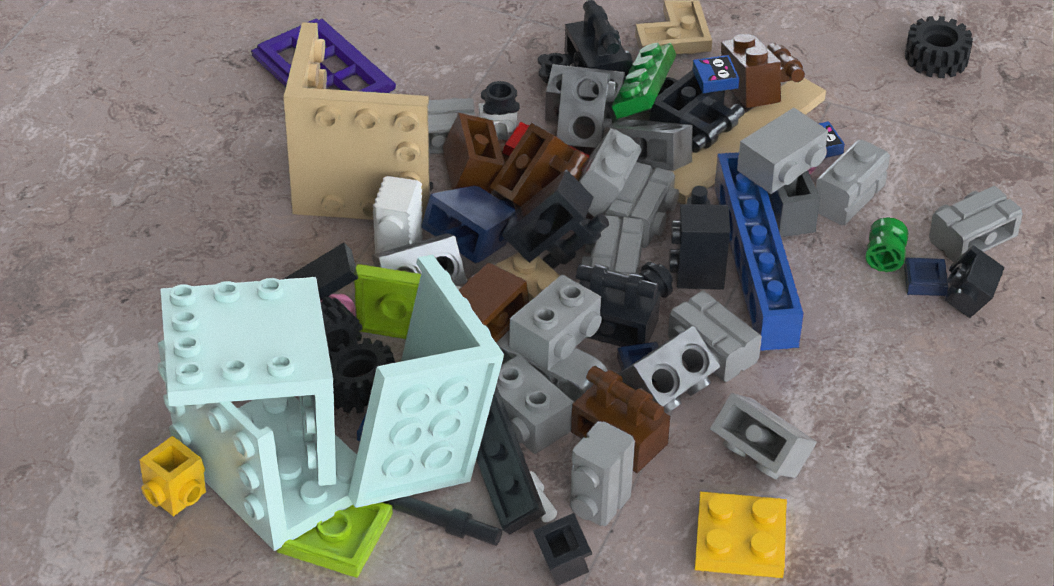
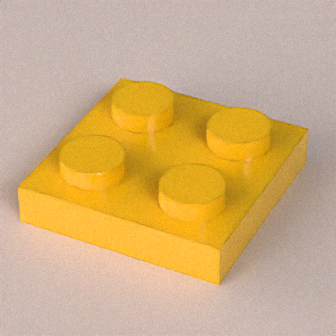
M700 491L694 570L783 578L787 499Z

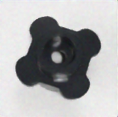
M561 53L540 55L538 57V64L541 65V69H539L538 75L548 84L552 64L570 66L573 63V57L569 54Z
M505 81L490 83L481 92V98L485 100L483 111L489 115L516 113L520 109V104L515 99L517 97V90L512 84Z

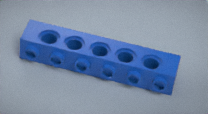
M739 152L718 154L714 188L719 205H728L729 243L752 327L762 336L760 351L799 348L804 313L768 192L737 171Z

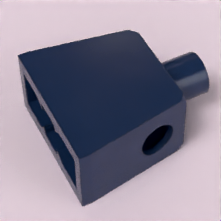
M477 186L430 194L421 228L435 237L446 233L454 235L460 254L476 264L506 245L508 241L502 234L511 214L515 212V207L510 200L506 198L499 200Z

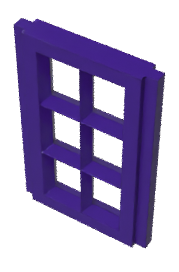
M316 18L307 22L318 24V39L325 40L324 60L336 56L347 66V68L332 73L320 62V69H326L327 72L326 88L335 85L339 90L352 91L342 81L358 75L369 85L359 90L361 92L390 93V91L396 89L394 81L324 19L318 20ZM301 25L257 44V48L251 50L252 56L285 87L292 64L286 62L278 53L291 47L296 49Z

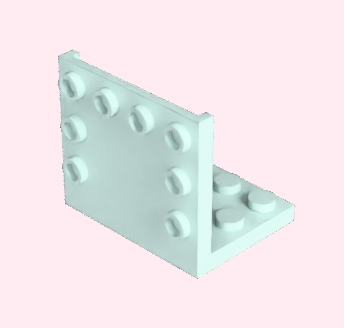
M434 255L422 256L417 259L416 264L422 273L401 362L381 365L376 368L348 494L355 508L471 481L504 353L492 338L489 329L479 320L472 310L469 301L462 296L452 282L449 273L442 268Z
M316 277L281 280L266 278L254 282L235 283L224 281L214 285H177L173 288H161L169 407L298 396L300 416L305 415L302 416L304 442H308L306 443L308 469L316 468L319 486L336 485L333 375Z
M164 340L158 343L161 362L158 363V371L166 386L167 394L163 396V399L171 414L172 425L169 426L171 436H174L202 458L205 467V482L274 551L281 548L287 540H294L313 529L319 521L322 520L323 523L333 517L336 511H343L353 505L348 494L357 454L335 435L336 485L319 486L316 468L308 469L306 443L308 442H304L302 416L305 415L300 416L299 400L292 396L256 399L239 408H236L231 402L169 407Z

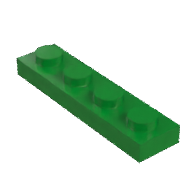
M652 43L639 51L611 106L617 119L652 108L676 57L672 43L662 46L659 43Z

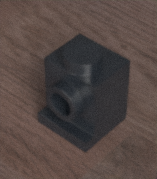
M972 245L949 268L951 274L948 277L947 283L950 284V288L945 301L971 318L993 299L1005 267Z
M574 513L533 530L556 586L589 572L584 558L592 555V551Z

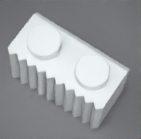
M391 176L383 178L381 188H379V193H377V198L373 204L375 254L422 241V184L418 180Z

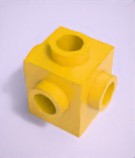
M171 436L139 459L143 480L141 487L143 495L150 504L155 507L161 506L173 517L187 506L195 504L206 493L205 467L202 458L174 436Z

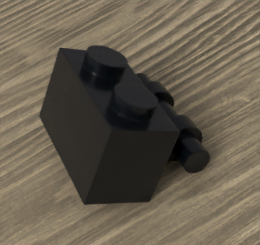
M588 0L583 4L585 11L584 21L565 24L564 52L573 57V63L571 64L573 67L625 72V81L633 64L631 54L623 49L619 32L610 25L603 7L597 5L595 0Z
M691 70L656 97L650 109L649 121L692 125V152L697 153L702 148H709L716 143L718 135L723 131L729 132L736 127L738 119L744 115V109L739 104H734L730 108L725 106V90L702 93L693 70Z
M566 169L511 214L502 236L529 263L547 250L549 254L543 258V261L552 269H555L560 264L566 265L574 259L576 251L585 244L592 245L601 237V232L609 226V221L602 213H599L591 220L585 219L594 197ZM570 230L574 232L568 239H560Z
M695 186L692 189V194L688 198L687 204L680 205L679 220H672L671 243L677 244V249H670L669 272L676 273L677 289L724 290L730 239L728 205H711L710 200L707 198L708 191L703 186Z
M580 263L576 272V279L580 280L579 284L601 296L600 316L602 320L600 327L593 336L586 338L619 347L649 343L659 321L661 292L657 291L658 283L644 280L643 275L632 272L627 276L609 271V267L605 265L595 264L592 267Z

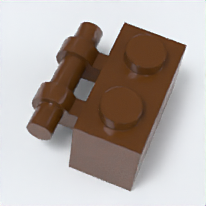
M739 34L734 36L732 40L721 41V56L729 55L739 76V87L730 91L746 108L781 102V82L792 80L794 82H801L805 77L801 62L791 56L789 50L783 45L770 43L766 47L756 36L750 34Z
M458 112L442 147L452 190L477 186L492 194L493 189L490 186L509 158L508 155L503 153L507 141L498 139L493 120Z
M531 122L490 188L518 207H521L566 169L579 181L583 175L581 169L588 160V157L580 151L572 149L555 135Z
M489 262L479 272L472 275L466 284L459 289L462 296L469 301L472 310L479 320L489 329L496 343L510 330V318L530 302L526 280Z
M593 366L588 371L586 380L594 385L572 404L571 433L581 439L583 437L587 438V433L598 421H604L633 436L635 440L633 471L638 473L668 445L671 416L664 412L663 406L653 401V395L642 388L633 389L623 383L622 377L612 370L605 372L599 367Z

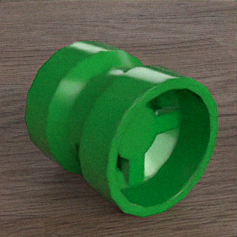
M886 217L874 221L871 225L865 258L872 268L882 272H893L900 269L904 264L905 247L907 246L909 231L902 221Z

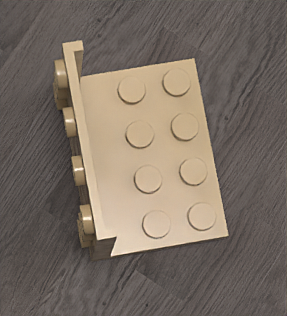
M302 22L284 93L292 213L297 215L374 220L373 204L377 198V193H379L383 178L391 176L418 180L422 184L421 206L423 208L421 212L423 213L422 218H424L430 198L429 96L326 89L327 72L326 69H320V62L323 63L325 40L318 39L317 23Z

